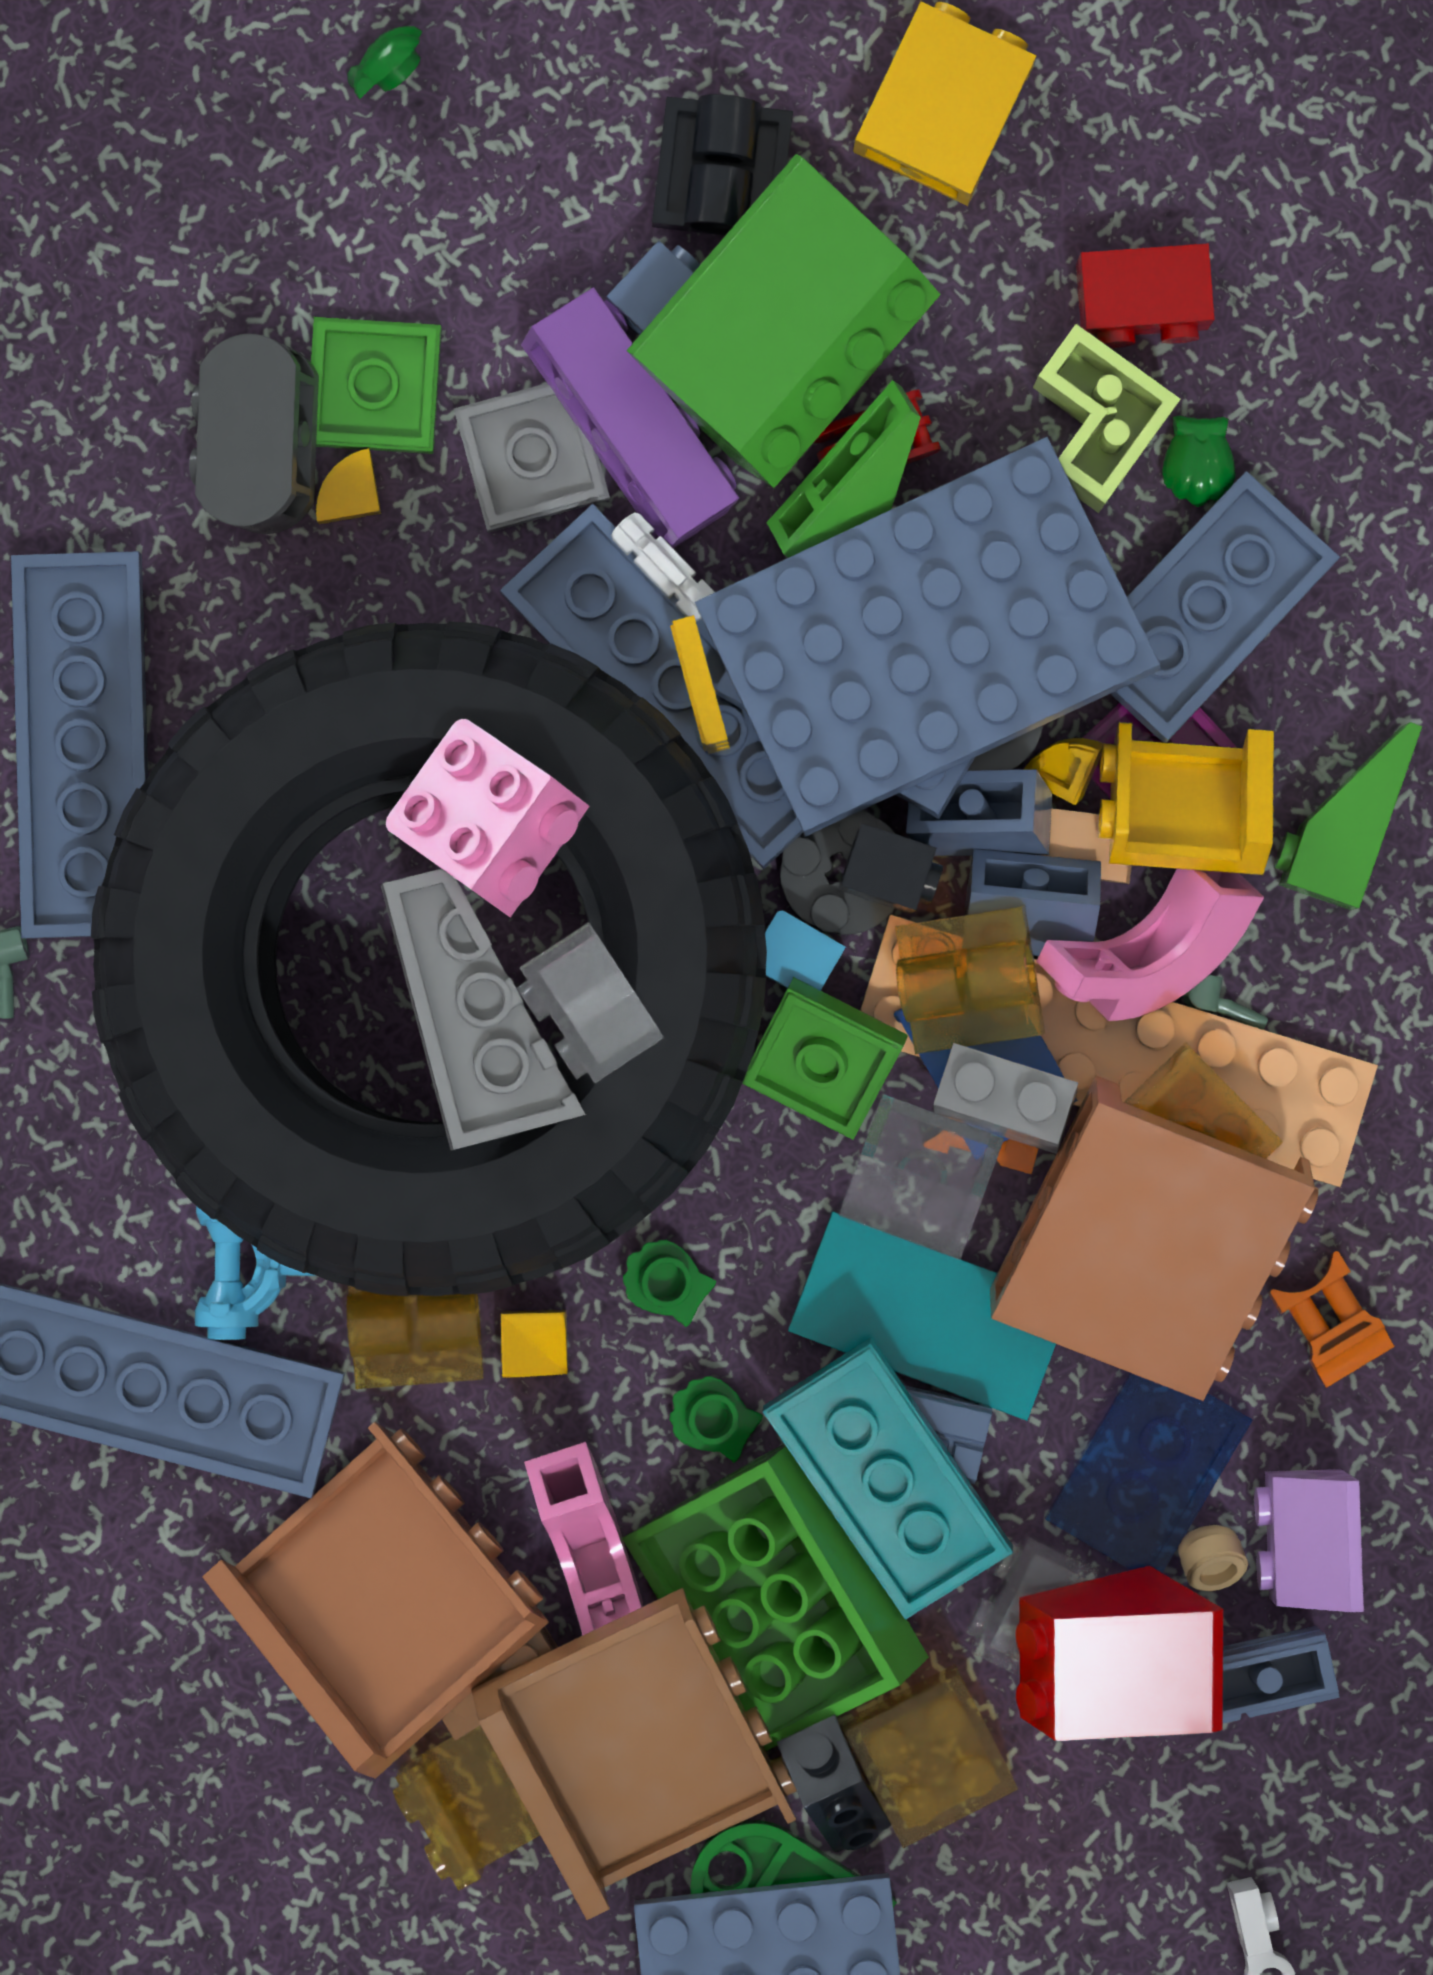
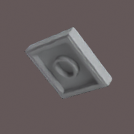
M547 383L454 408L488 533L610 500L599 457Z

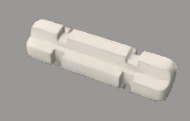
M634 512L625 517L612 532V540L626 555L633 552L637 556L634 559V563L668 599L674 595L679 600L675 606L686 617L694 615L696 622L702 619L695 602L715 593V591L703 579L698 583L693 579L696 572L662 536L655 539L651 535L655 529L641 514Z

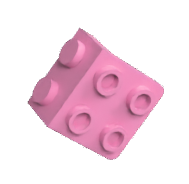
M460 719L451 726L386 819V827L389 832L511 918L521 902L532 894L540 875L560 847L574 835L578 822L590 806L552 776L467 719Z

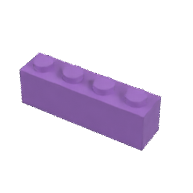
M593 287L531 326L521 346L547 384L550 385L576 426L578 425L592 445L593 450L634 510L641 514L655 529L652 536L655 539L662 536L674 549L727 514L739 499L734 491L736 489V482L727 465L718 457L712 459L698 439L700 437V430L697 423L679 405L675 406L667 392L627 352V349L633 343L626 335L628 328L622 313L607 300L603 301Z

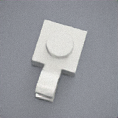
M1252 1877L1227 1882L1239 1940L1245 1957L1244 1975H1260L1267 1968H1276L1281 1971V1975H1295L1294 1969L1287 1958L1272 1948L1269 1932L1279 1930V1922L1271 1893L1260 1894L1259 1888Z

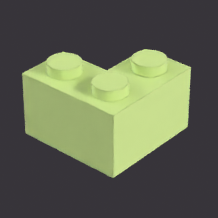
M1075 324L1038 375L1033 386L1036 391L1083 424L1058 459L1078 499L1097 513L1101 511L1180 401V398L1077 324Z

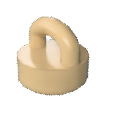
M1220 1525L1199 1527L1188 1532L1179 1542L1178 1554L1189 1585L1197 1590L1216 1591L1224 1589L1240 1580L1247 1571L1248 1561L1242 1544L1236 1533L1228 1527Z

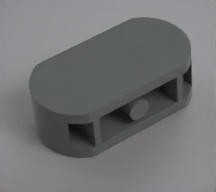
M240 334L230 337L216 345L202 361L199 370V384L194 387L191 400L193 416L198 422L197 448H194L191 452L189 472L191 480L195 485V495L198 501L215 519L249 532L274 534L287 530L305 517L314 504L319 375L312 363L300 352L263 335Z

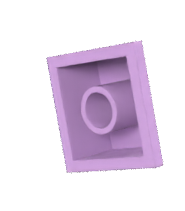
M1342 1469L1265 1471V1487H1255L1254 1492L1257 1526H1267V1551H1258L1256 1558L1259 1590H1269V1599L1276 1606L1364 1612L1359 1480Z

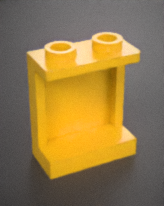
M921 1L856 136L853 152L968 206L1023 85L1033 69L1036 55L1026 51L1028 44L1023 39L1008 31L994 29L992 34L969 24L970 16L953 5L945 2H936L935 6L932 7Z
M1119 722L1114 744L1103 743L1100 760V782L1111 783V800H1101L1098 820V838L1109 839V864L1263 875L1273 844L1274 731L1248 729L1243 748L1134 741L1132 740V723Z

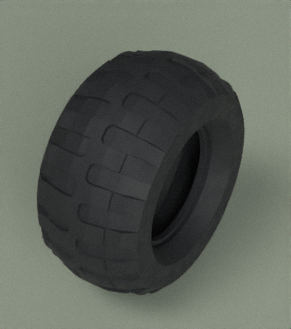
M448 621L446 624H396L394 622L367 625L344 631L343 635L317 642L295 651L292 649L271 658L247 673V677L242 682L229 689L208 707L203 706L183 724L169 741V748L154 766L147 780L140 789L136 788L123 810L114 833L116 836L115 844L108 860L102 885L98 886L92 911L91 938L94 939L93 968L95 978V990L92 991V1001L100 1043L104 1044L112 1072L120 1089L118 1095L127 1116L142 1140L147 1141L160 1162L175 1178V1184L194 1205L211 1219H216L238 1237L255 1246L257 1251L279 1264L299 1272L313 1274L331 1282L349 1285L358 1290L381 1295L443 1296L487 1293L537 1279L590 1257L634 1228L673 1194L707 1152L734 1106L753 1057L764 1008L767 948L762 897L749 849L727 797L700 757L663 713L646 699L634 693L625 684L602 671L597 665L574 652L556 645H548L529 637L502 631L501 628L478 623ZM460 719H467L552 776L590 806L578 822L574 835L560 847L556 855L571 874L582 897L592 940V970L586 1004L578 1026L569 1043L556 1060L559 1071L572 1094H575L586 1115L451 1151L443 1122L407 1120L371 1109L349 1097L319 1072L297 1042L286 1019L278 988L276 953L278 934L290 895L311 861L329 842L344 830L364 818L393 808L451 726Z

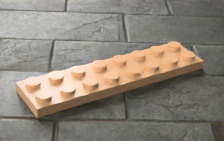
M889 915L860 1011L907 1034L902 1023L896 1021L894 1017L895 1011L993 956L998 955L1002 959L1003 969L1065 1079L1078 1082L1076 1095L1078 1101L1074 1102L1073 1105L1081 1106L1097 1075L1120 1085L1121 1099L1124 1103L1293 1170L1301 1156L1310 1161L1314 1180L1341 1187L1378 1065L1175 1002H1171L1158 1010L1136 1018L1108 1021L1089 1001L1078 1002L1060 993L1055 987L1056 981L1036 962V959L1016 953L963 948V937ZM908 1036L901 1052L920 1057Z

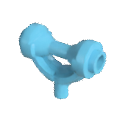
M196 1206V1214L200 1224L207 1227L213 1242H215V1281L212 1282L206 1297H200L195 1308V1326L207 1327V1339H246V1327L259 1326V1314L274 1302L281 1289L286 1286V1276L316 1275L302 1273L279 1264L257 1251V1248L252 1245L256 1257V1268L251 1281L246 1286H243L242 1281H240V1243L243 1239L216 1219H211Z

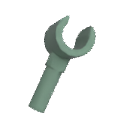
M21 926L0 931V1018L2 1019L14 1018V974L11 964L30 959L27 940L21 938Z
M1208 975L1202 982L1183 995L1184 1003L1194 1009L1216 1012L1223 1016L1227 1015L1239 1022L1264 1030L1268 1022V1017L1232 1000L1220 998L1222 977Z

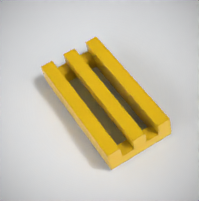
M693 615L672 621L673 625H670L704 752L708 751V754L730 749L695 617Z

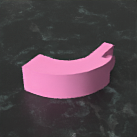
M1176 869L1166 891L1154 909L1129 931L1113 939L1100 942L1047 940L1036 962L1056 981L1055 987L1060 993L1078 1002L1089 1001L1108 1021L1136 1018L1158 1010L1177 1000L1211 974L1244 935L1264 896L1239 873Z
M583 1442L525 1461L524 1464L540 1519L551 1538L561 1564L582 1635L643 1607V1600L614 1510L587 1443Z

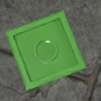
M314 317L311 363L319 375L316 447L361 450L369 448L370 450L434 454L441 325Z
M793 977L751 1059L742 1084L853 1140L904 1047L908 1035Z

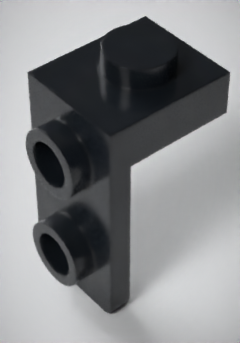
M835 1714L777 1741L804 1809L834 1852L844 1849L857 1850L875 1841L880 1832L891 1827L886 1811L862 1775L842 1725Z

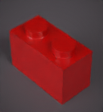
M1209 243L1080 253L1076 262L1081 328L1109 348L1136 344L1135 335L1160 334L1161 343L1166 344L1196 341L1199 339V331L1208 330L1215 320Z

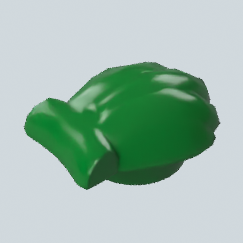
M415 26L397 27L381 34L368 47L360 64L352 66L347 73L348 83L354 89L358 99H361L375 84L384 92L390 91L412 74L421 59L415 48L420 42L419 37L422 34V30Z
M1173 416L1175 436L1167 449L1162 475L1164 484L1168 489H1171L1176 498L1187 499L1192 505L1200 507L1208 500H1219L1233 485L1235 463L1231 448L1225 437L1228 428V418Z
M667 1240L648 1242L643 1245L641 1251L629 1255L626 1262L628 1271L623 1275L627 1298L635 1306L651 1313L673 1316L685 1327L691 1324L699 1305L716 1285V1280L699 1272L690 1256L681 1247Z
M709 1376L690 1381L686 1389L679 1390L673 1395L674 1410L670 1413L669 1420L673 1425L675 1437L683 1444L699 1450L721 1452L735 1463L739 1459L747 1439L762 1421L763 1415L746 1408L743 1401L728 1384L720 1379Z

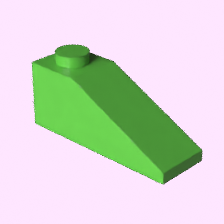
M892 380L766 522L783 554L788 558L892 509L921 418L902 386Z
M1412 722L1401 726L1299 825L1296 835L1286 832L1274 863V868L1283 871L1279 886L1348 910L1360 908L1422 726Z

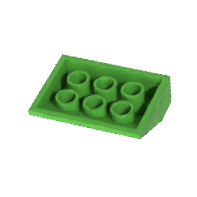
M795 154L627 349V352L730 459L775 488L941 294L902 250L800 155Z
M785 1444L745 1464L622 1538L658 1599L683 1588L694 1610L705 1605L721 1639L720 1642L712 1645L719 1660L729 1656L732 1657L747 1692L738 1695L745 1711L755 1706L758 1708L771 1735L772 1742L764 1745L766 1751L778 1746L777 1741L834 1714L837 1717L900 1686L929 1658L907 1619H904Z

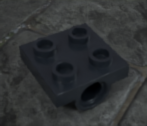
M708 94L700 96L698 100L667 96L652 227L726 236L787 165L793 111L763 108L755 100L734 95Z

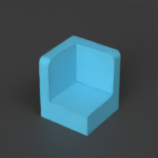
M778 911L765 932L767 948L766 977L786 989L793 977L821 991L846 947L787 912Z

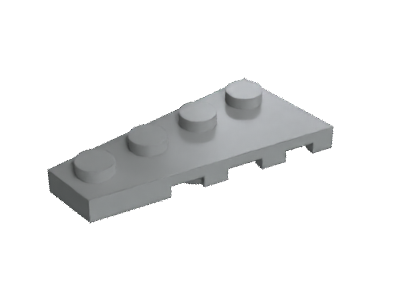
M438 869L383 883L381 889L450 1150L586 1115L575 1094H572L556 1065L557 1062L544 1038H541L523 1005L524 1001L511 978H508L491 947L492 943L456 878L443 869Z

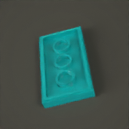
M834 1211L831 1212L788 1327V1331L845 1353L872 1338L895 1372L1028 1421L1056 1346L1055 1343L991 1319L990 1288L997 1272Z
M872 1338L864 1341L763 1405V1414L905 1620L1013 1553L1012 1543Z

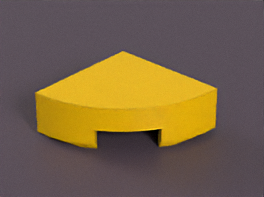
M369 448L345 457L328 473L317 498L316 517L318 524L381 514L372 456Z
M1070 738L1055 742L1039 752L1023 770L1037 769L1052 794L1077 805L1083 799L1100 760L1103 743L1085 738Z

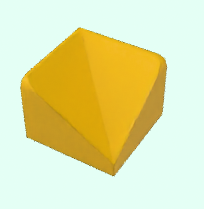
M567 1310L503 1311L501 1313L502 1378L568 1374Z

